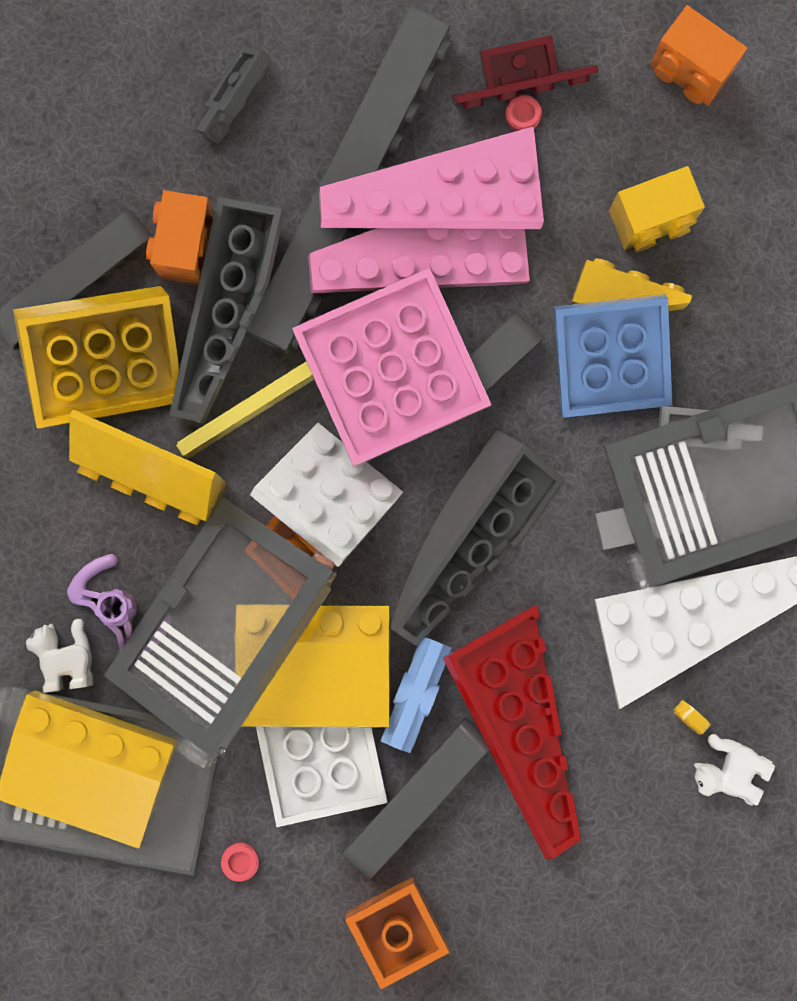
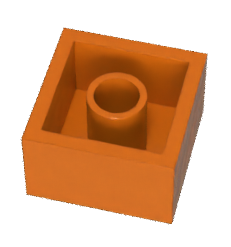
M686 5L661 39L650 66L655 68L654 74L663 82L671 83L673 81L684 89L683 94L695 104L703 102L709 106L735 71L748 47Z
M163 190L162 200L155 202L153 223H156L157 227L155 238L150 237L148 240L146 258L150 260L151 266L160 279L199 285L215 214L208 197Z
M414 877L397 884L346 912L345 921L380 989L449 954L448 943Z

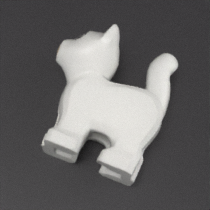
M75 619L71 625V633L75 640L73 645L60 649L57 647L58 636L53 624L43 625V627L35 629L32 636L26 640L28 651L35 653L39 657L40 669L45 679L43 693L64 689V675L72 677L69 689L93 685V673L91 672L92 653L88 638L83 629L84 621L82 619Z
M711 734L708 737L710 746L715 750L727 752L722 770L713 764H694L697 769L694 778L698 784L699 793L709 797L716 792H723L730 796L742 798L751 806H757L764 791L754 786L751 781L754 775L758 774L768 782L775 769V765L772 764V761L763 756H758L751 748L730 739H720L716 734Z

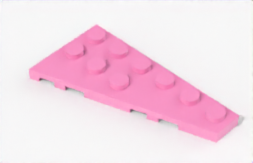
M534 126L322 186L319 191L321 228L541 229L544 218Z
M375 228L314 251L308 256L311 293L378 291L428 268L431 269L439 288L526 284L530 281L525 229Z

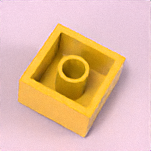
M689 166L619 191L609 209V213L624 251L634 247L636 252H641L657 244L655 239L668 235L670 240L689 233L691 231L689 227L697 223V218L705 206Z

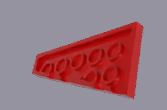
M534 605L442 658L544 858L553 859L581 841L573 794L569 793L565 770H568L566 755L561 753L558 735L562 734L552 680L546 672L543 655L546 652L544 638L540 639L537 618H540L538 605Z

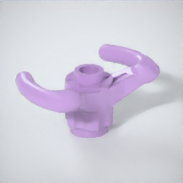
M108 554L96 558L85 565L74 576L67 589V595L72 604L90 607L95 612V615L99 617L104 625L108 626L116 634L119 651H121L134 631L132 621L137 614V603L134 597L124 590L114 589L113 591L99 593L89 591L86 588L87 582L93 576L117 565L118 558L114 554ZM92 598L98 599V602L92 601ZM119 601L122 602L120 606L122 613L120 616L115 615L112 610L114 603ZM170 613L166 614L136 661L143 658L141 654L144 650L149 654L153 652L147 646L150 641H153L158 646L162 644L161 641L154 637L157 631L167 637L168 632L160 626L163 621L170 626L172 625L173 616Z

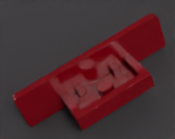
M552 35L481 50L479 53L486 87L451 95L452 102L456 104L462 103V108L467 109L484 105L483 98L497 95L498 101L519 97L518 90L532 87L533 93L550 91L555 89L554 82L568 80L569 86L590 81V74L599 73L598 65L591 64L558 72Z

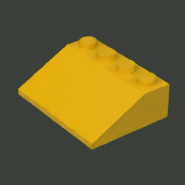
M161 286L13 310L37 429L70 423L72 410H76L91 418H99L172 404L179 374V363L169 295Z
M72 410L70 414L69 461L79 465L77 473L95 481L98 480L100 475L113 480L111 488L131 496L133 490L147 496L144 502L165 511L167 505L181 510L178 518L196 526L199 525L201 520L207 522L228 484L217 473L76 410Z
M238 605L236 660L237 675L240 678L243 677L289 606ZM320 606L241 727H389L391 615L389 606Z
M35 690L26 695L13 731L0 779V801L140 848L178 740Z

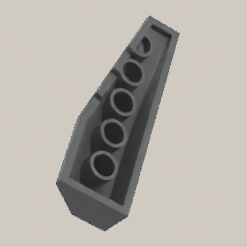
M218 197L169 415L199 423L205 422L269 285L285 215L284 209Z
M496 430L459 482L436 519L404 586L390 629L417 646L450 612L449 605L456 598L465 597L474 588L472 582L485 569L490 572L500 562L497 557L505 546L509 543L512 547H515L524 538L564 478L525 444Z

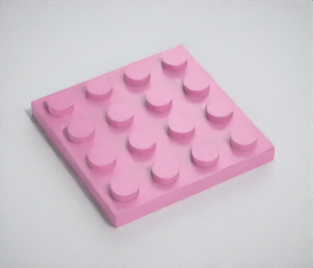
M430 268L292 328L353 467L492 405Z

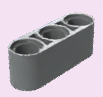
M519 313L512 316L470 355L486 393L499 383L498 380L505 373L511 372L526 358L525 355L533 347L536 348L544 340Z

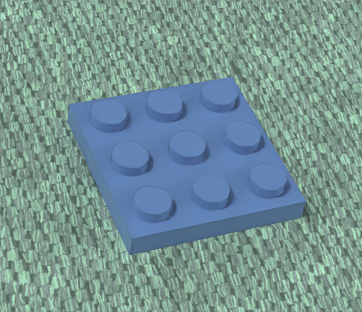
M665 294L554 306L560 412L563 418L672 406L668 297Z

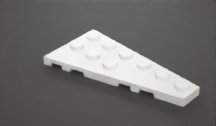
M797 556L594 599L618 709L623 708L796 605Z

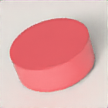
M519 95V97L511 99L505 111L506 122L514 131L533 126L535 129L542 115L539 102L529 95Z
M243 842L234 843L223 853L221 867L229 879L243 882L253 877L259 867V856L251 845Z

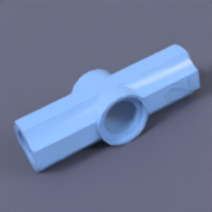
M426 637L418 644L408 673H404L393 700L395 705L389 718V727L385 728L381 742L399 750L411 752L424 717H428L440 687L437 684L445 667L442 657L451 652V647Z

